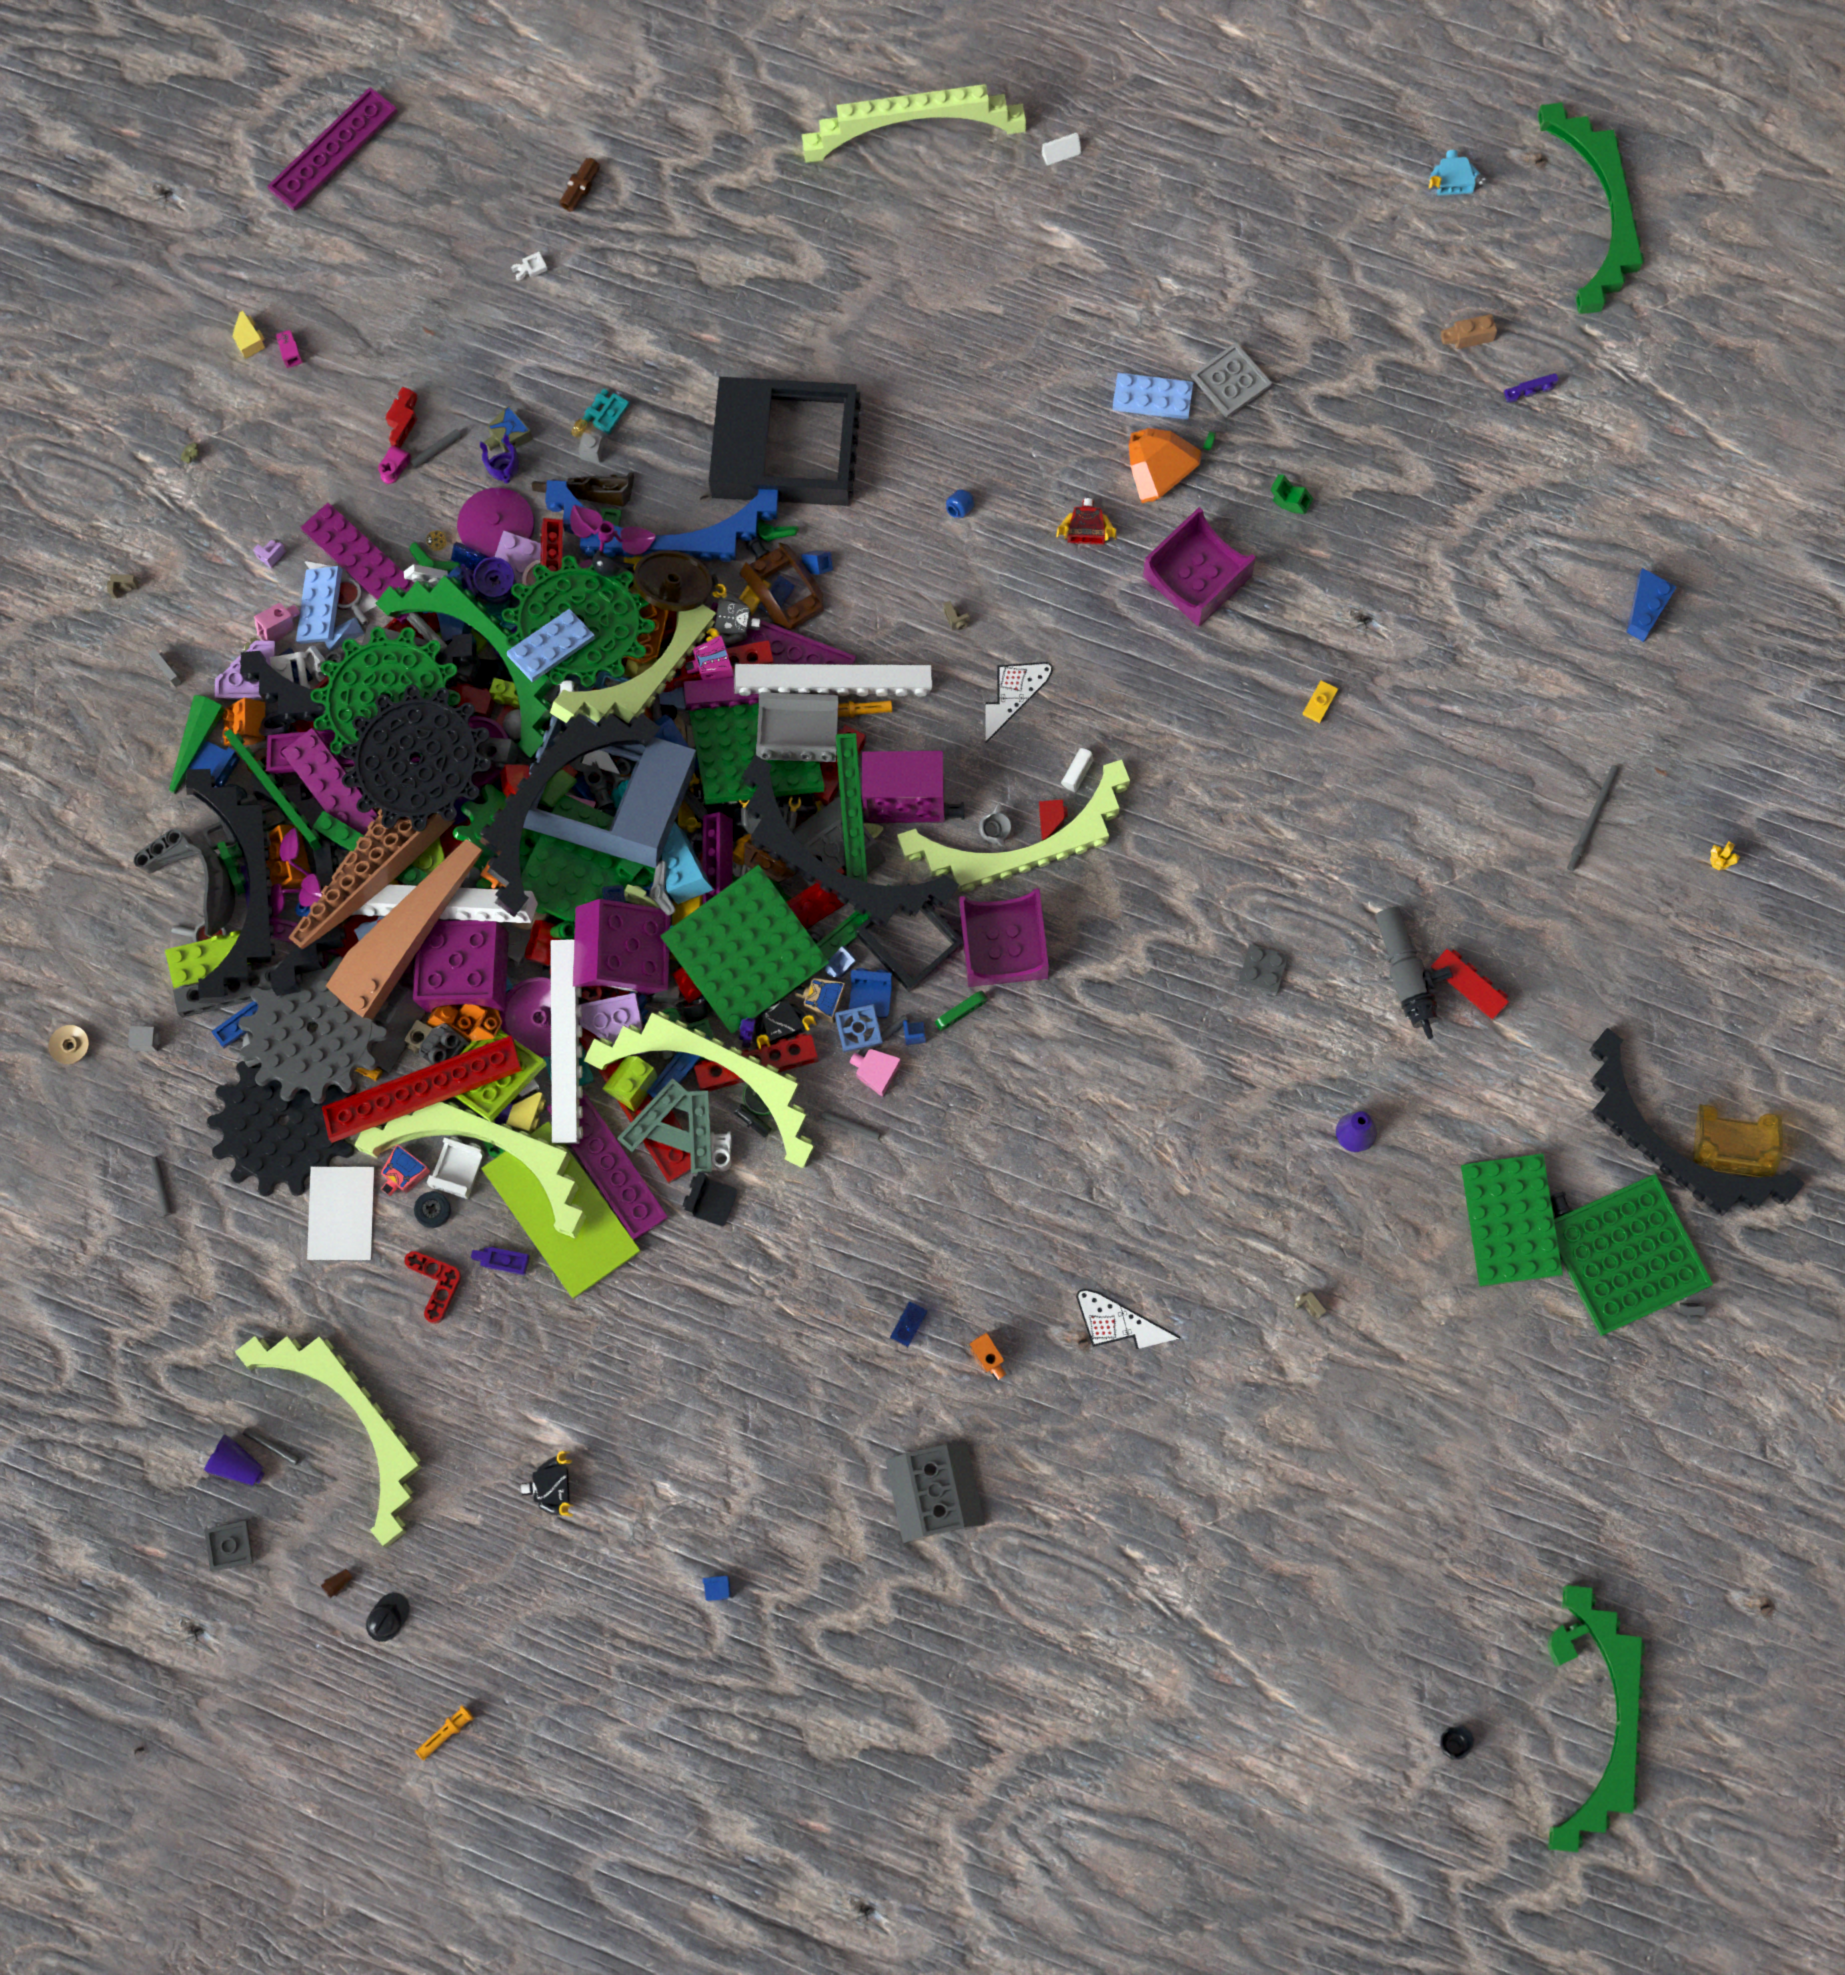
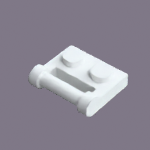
M305 652L270 657L271 667L292 682H294L291 662L296 661L300 685L310 688L304 659H306Z

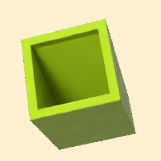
M627 1056L602 1089L635 1112L647 1097L648 1089L658 1076L654 1067L638 1056Z

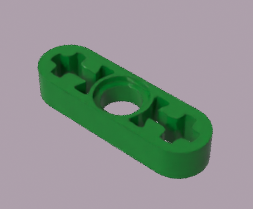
M982 990L978 991L940 1016L934 1023L940 1031H944L988 1001V998Z

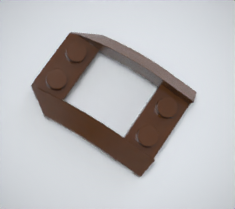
M778 542L779 547L751 564L745 562L739 574L761 601L771 616L773 623L782 624L784 628L792 630L824 611L823 593L809 570L787 544ZM791 564L812 594L782 611L762 581Z
M810 814L797 815L795 828L812 816ZM750 839L744 844V864L751 869L759 864L767 877L772 881L780 883L798 873L797 870L794 872L788 869L784 862L776 861L766 852L755 848L751 844L752 841Z

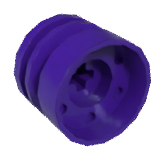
M498 557L485 558L479 562L474 570V584L483 600L496 605L510 600L512 596L511 588L517 582L514 571L507 561ZM498 579L500 584L493 586L492 581L496 582Z

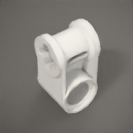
M728 1131L726 1134L710 1132L713 1165L719 1172H725L729 1170L732 1163L731 1131ZM720 1157L727 1158L724 1164H718L716 1162L717 1159Z

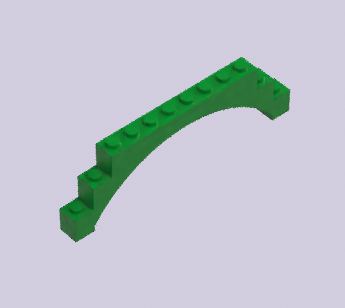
M1563 102L1540 105L1537 114L1540 131H1547L1560 138L1585 159L1599 178L1610 206L1612 228L1608 254L1602 266L1584 288H1578L1575 297L1579 314L1601 312L1603 305L1606 304V293L1620 292L1622 285L1625 284V274L1639 272L1641 265L1644 264V255L1640 253L1639 249L1641 244L1640 237L1636 235L1637 222L1632 216L1633 204L1629 202L1628 198L1630 190L1629 186L1625 184L1626 171L1625 169L1622 170L1623 158L1622 154L1618 151L1619 139L1617 136L1615 137L1614 129L1593 132V124L1589 122L1588 116L1568 118Z
M444 575L435 587L427 581L425 583L416 581L408 592L401 587L389 586L375 603L387 616L397 619L402 614L413 612L444 613L466 622L489 640L507 665L518 694L521 713V739L517 745L530 758L537 759L536 754L538 748L543 747V737L546 732L542 727L553 715L550 713L552 703L544 697L554 685L549 679L551 670L534 682H531L507 656V651L510 648L506 645V638L514 633L507 627L503 628L500 625L501 620L493 614L490 615L487 612L488 608L483 603L477 602L474 599L475 595L470 590L464 589L461 586L462 582L455 576L451 578Z
M1564 1586L1562 1609H1568L1582 1625H1587L1590 1631L1589 1634L1604 1658L1613 1684L1616 1702V1730L1609 1762L1593 1793L1570 1818L1557 1827H1549L1548 1850L1574 1853L1578 1852V1848H1582L1583 1838L1582 1835H1579V1831L1606 1833V1829H1609L1610 1816L1607 1815V1811L1633 1814V1810H1636L1637 1796H1634V1788L1638 1786V1774H1635V1768L1639 1764L1640 1758L1639 1752H1636L1637 1743H1640L1641 1732L1637 1730L1638 1721H1641L1642 1710L1638 1707L1639 1699H1642L1643 1695L1640 1677H1643L1644 1674L1641 1655H1644L1645 1643L1642 1642V1637L1616 1634V1631L1620 1629V1618H1617V1612L1591 1610L1592 1606H1595L1596 1597L1592 1593L1593 1588Z

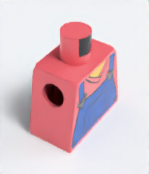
M397 1144L381 1171V1174L388 1180L381 1190L388 1196H391L397 1188L404 1193H408L431 1171Z

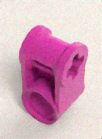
M392 445L378 466L382 481L386 484L395 483L402 471L408 466L411 454Z

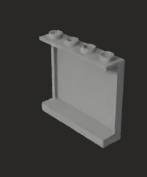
M759 693L756 755L763 760L836 762L835 735L837 734L838 695Z

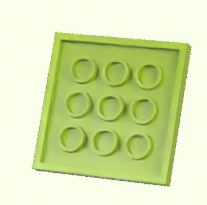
M499 1029L494 1039L472 1041L460 1054L508 1037L509 1035ZM516 1040L514 1042L522 1071L455 1096L490 1122L547 1065L545 1060Z

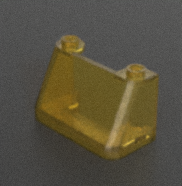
M1699 1104L1696 1115L1693 1162L1719 1172L1755 1177H1771L1775 1175L1784 1154L1781 1115L1765 1114L1758 1119L1757 1123L1717 1118L1718 1111L1715 1107Z

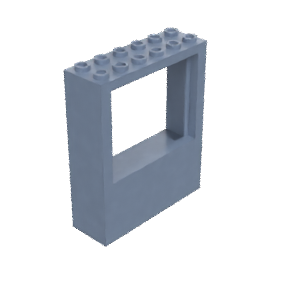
M552 715L550 721V730H546L544 734L543 747H539L536 754V762L538 764L543 760L541 755L545 749L554 746L555 742H553V739L559 732L564 733L567 729L566 723ZM584 716L586 719H588L591 723H593L596 726L597 723L595 721H593L587 716ZM656 737L650 741L646 748L641 744L600 749V751L637 762L609 831L536 809L546 784L533 800L523 828L656 868L694 774L696 750Z

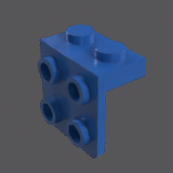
M205 742L189 769H210L211 776H215V787H222L237 767L240 758L230 748L224 750L211 742Z
M865 968L851 970L852 984L849 1009L874 1004L877 1018H887L890 1010L892 973H888L886 970L870 972Z

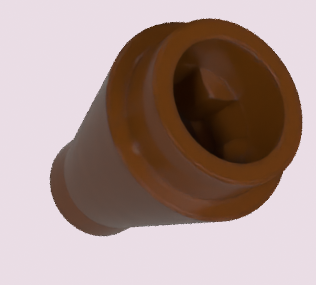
M344 1569L323 1580L324 1583L320 1586L331 1599L334 1596L337 1597L353 1577L347 1569Z

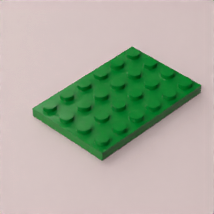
M1544 1154L1461 1165L1479 1287L1563 1276Z

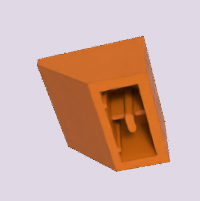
M244 697L224 708L225 711L222 716L224 720V730L222 733L224 746H232L224 734L229 729L234 734H240L245 741L243 745H254L265 739V736L259 734L261 722L265 717V702Z

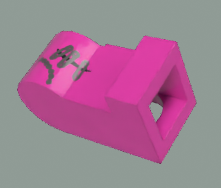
M291 329L277 333V341L286 368L302 364L301 355Z

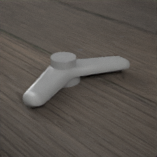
M661 860L657 863L650 898L667 915H672L675 912V907L668 897L667 889H665L667 863Z

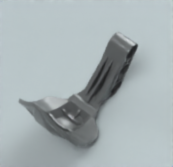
M176 828L171 829L140 850L134 856V865L147 873H153L166 864L198 855L203 864L205 874L203 902L205 935L211 937L229 923L233 915L235 887L223 859L217 852L208 846L193 844L187 834Z

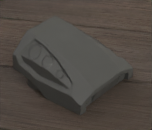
M442 1023L433 1028L421 1043L419 1055L431 1065L459 1055L470 1043L450 1026Z

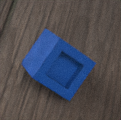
M815 550L801 554L802 562L811 574L820 575L833 571L831 551Z
M903 1020L906 1045L926 1043L924 1023L907 1024V1020Z
M728 1576L702 1578L706 1601L731 1599Z

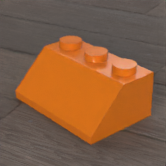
M278 825L268 833L271 846L266 848L269 854V861H266L270 869L272 886L277 883L281 884L282 890L302 888V881L307 877L303 872L292 866L289 861H282L280 857L281 842L285 835L292 828H295V825ZM297 829L299 853L293 861L311 873L303 836Z

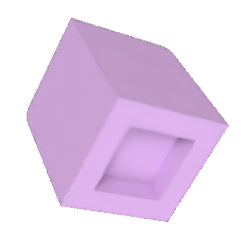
M270 540L264 548L257 544L253 549L257 558L270 568L287 552L282 543L279 542L277 544L273 540Z

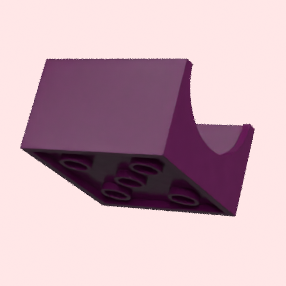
M1198 507L1145 558L1143 578L1193 623L1200 627L1253 576L1256 557L1253 554L1250 556L1242 555L1228 546L1208 524L1203 510Z
M943 751L862 752V799L865 823H944Z
M1040 888L1033 889L1031 893L1025 896L1004 901L979 902L969 900L965 896L959 897L968 987L1048 979L1049 965Z
M597 899L577 906L575 913L573 987H623L639 991V996H648L668 990L669 948L660 935L670 929V915H667L660 908L605 899Z
M437 921L416 953L413 1000L426 1012H433V1008L453 1004L481 1005L505 1011L509 933L497 921Z

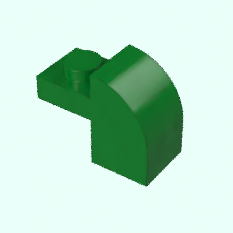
M1278 474L1270 489L1274 495L1272 501L1279 507L1292 513L1306 515L1314 499L1305 487L1292 486L1286 476Z
M624 858L618 864L616 872L631 884L641 873L653 882L656 868Z
M1578 1622L1567 1627L1569 1632H1566L1564 1626L1561 1625L1550 1634L1548 1651L1556 1667L1579 1657L1571 1640L1590 1632L1586 1624L1580 1626Z

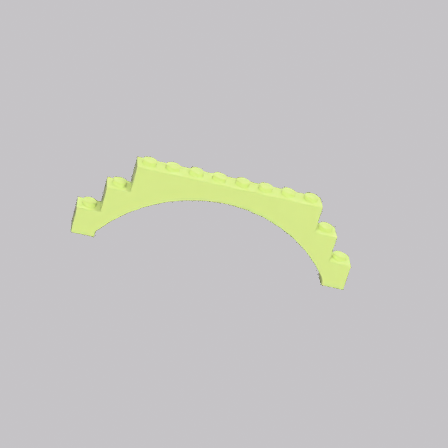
M986 84L836 105L837 117L819 120L820 132L802 134V142L806 163L824 160V157L833 149L855 136L897 122L934 117L964 118L985 122L1007 131V134L1025 132L1026 119L1023 104L1006 106L1005 94L988 96Z
M704 605L689 611H676V629L672 642L665 653L650 668L627 682L605 689L569 692L563 689L554 700L550 713L567 723L571 716L576 718L579 713L581 715L584 714L596 723L603 716L607 718L610 713L615 714L627 723L634 716L638 718L641 713H645L644 709L647 706L651 707L655 701V695L662 693L666 686L665 683L673 679L676 674L675 670L682 668L686 661V656L690 657L693 654V649L696 648L695 645L697 643L701 644L706 636L705 632L714 627L716 613Z
M1122 759L1103 765L1101 782L1083 811L1056 834L1026 848L1000 853L960 851L927 839L920 835L917 829L898 834V843L905 862H916L925 856L932 877H941L942 874L947 875L951 871L954 881L960 884L957 888L958 892H970L976 886H987L992 884L994 880L1000 878L1005 880L1012 877V874L1018 872L1026 873L1032 867L1038 865L1039 867H1044L1050 864V861L1056 859L1061 861L1068 858L1071 854H1082L1089 848H1100L1106 845L1109 840V834L1103 820H1112L1119 814V805L1114 792L1121 793L1127 790L1130 779Z
M661 1011L651 1013L642 1033H640V1028L632 1024L629 1027L623 1026L614 1046H611L612 1042L603 1037L600 1040L594 1039L584 1061L601 1070H605L608 1064L637 1053L661 1050L686 1052L721 1064L747 1082L767 1105L783 1138L787 1154L785 1160L801 1168L806 1166L815 1145L811 1143L812 1139L801 1135L800 1138L797 1137L808 1114L804 1113V1108L796 1104L793 1107L790 1106L800 1083L796 1082V1077L788 1073L785 1076L777 1073L778 1068L769 1064L765 1067L759 1064L761 1060L751 1055L747 1058L741 1055L742 1051L731 1046L728 1049L723 1046L724 1042L714 1037L710 1040L705 1037L706 1033L695 1029L693 1032L687 1029L688 1025L679 1020H676L675 1023L669 1020V1015Z
M438 1102L417 1110L413 1114L409 1113L387 1122L385 1128L378 1125L364 1130L360 1133L355 1143L359 1151L378 1158L380 1153L397 1144L423 1137L450 1135L482 1140L509 1152L522 1161L536 1175L551 1202L556 1220L554 1227L558 1232L576 1239L586 1219V1215L582 1211L583 1209L578 1205L571 1204L579 1187L573 1177L564 1174L571 1159L567 1149L559 1145L555 1147L548 1145L549 1142L541 1138L537 1140L530 1138L531 1135L524 1131L515 1132L512 1127L502 1123L500 1126L495 1124L494 1120L490 1122L484 1117L480 1118L471 1110L466 1109L462 1111L451 1102L447 1104Z
M254 1336L235 1351L248 1369L252 1371L256 1367H273L308 1375L334 1389L350 1404L360 1417L372 1440L380 1473L379 1509L375 1526L370 1530L383 1547H389L406 1533L403 1528L406 1524L399 1516L395 1517L394 1515L414 1500L411 1496L413 1493L411 1488L406 1483H402L422 1468L418 1463L421 1459L414 1451L409 1452L406 1448L408 1442L402 1435H396L393 1431L396 1429L389 1418L387 1420L383 1418L381 1414L384 1411L377 1403L373 1404L370 1401L371 1394L364 1386L360 1388L356 1383L359 1381L358 1377L352 1370L350 1372L346 1370L344 1366L347 1363L340 1355L336 1356L333 1353L334 1346L328 1339L323 1340L321 1337H318L302 1349V1346L296 1339L292 1340L287 1336L270 1349V1346L263 1338L260 1340Z

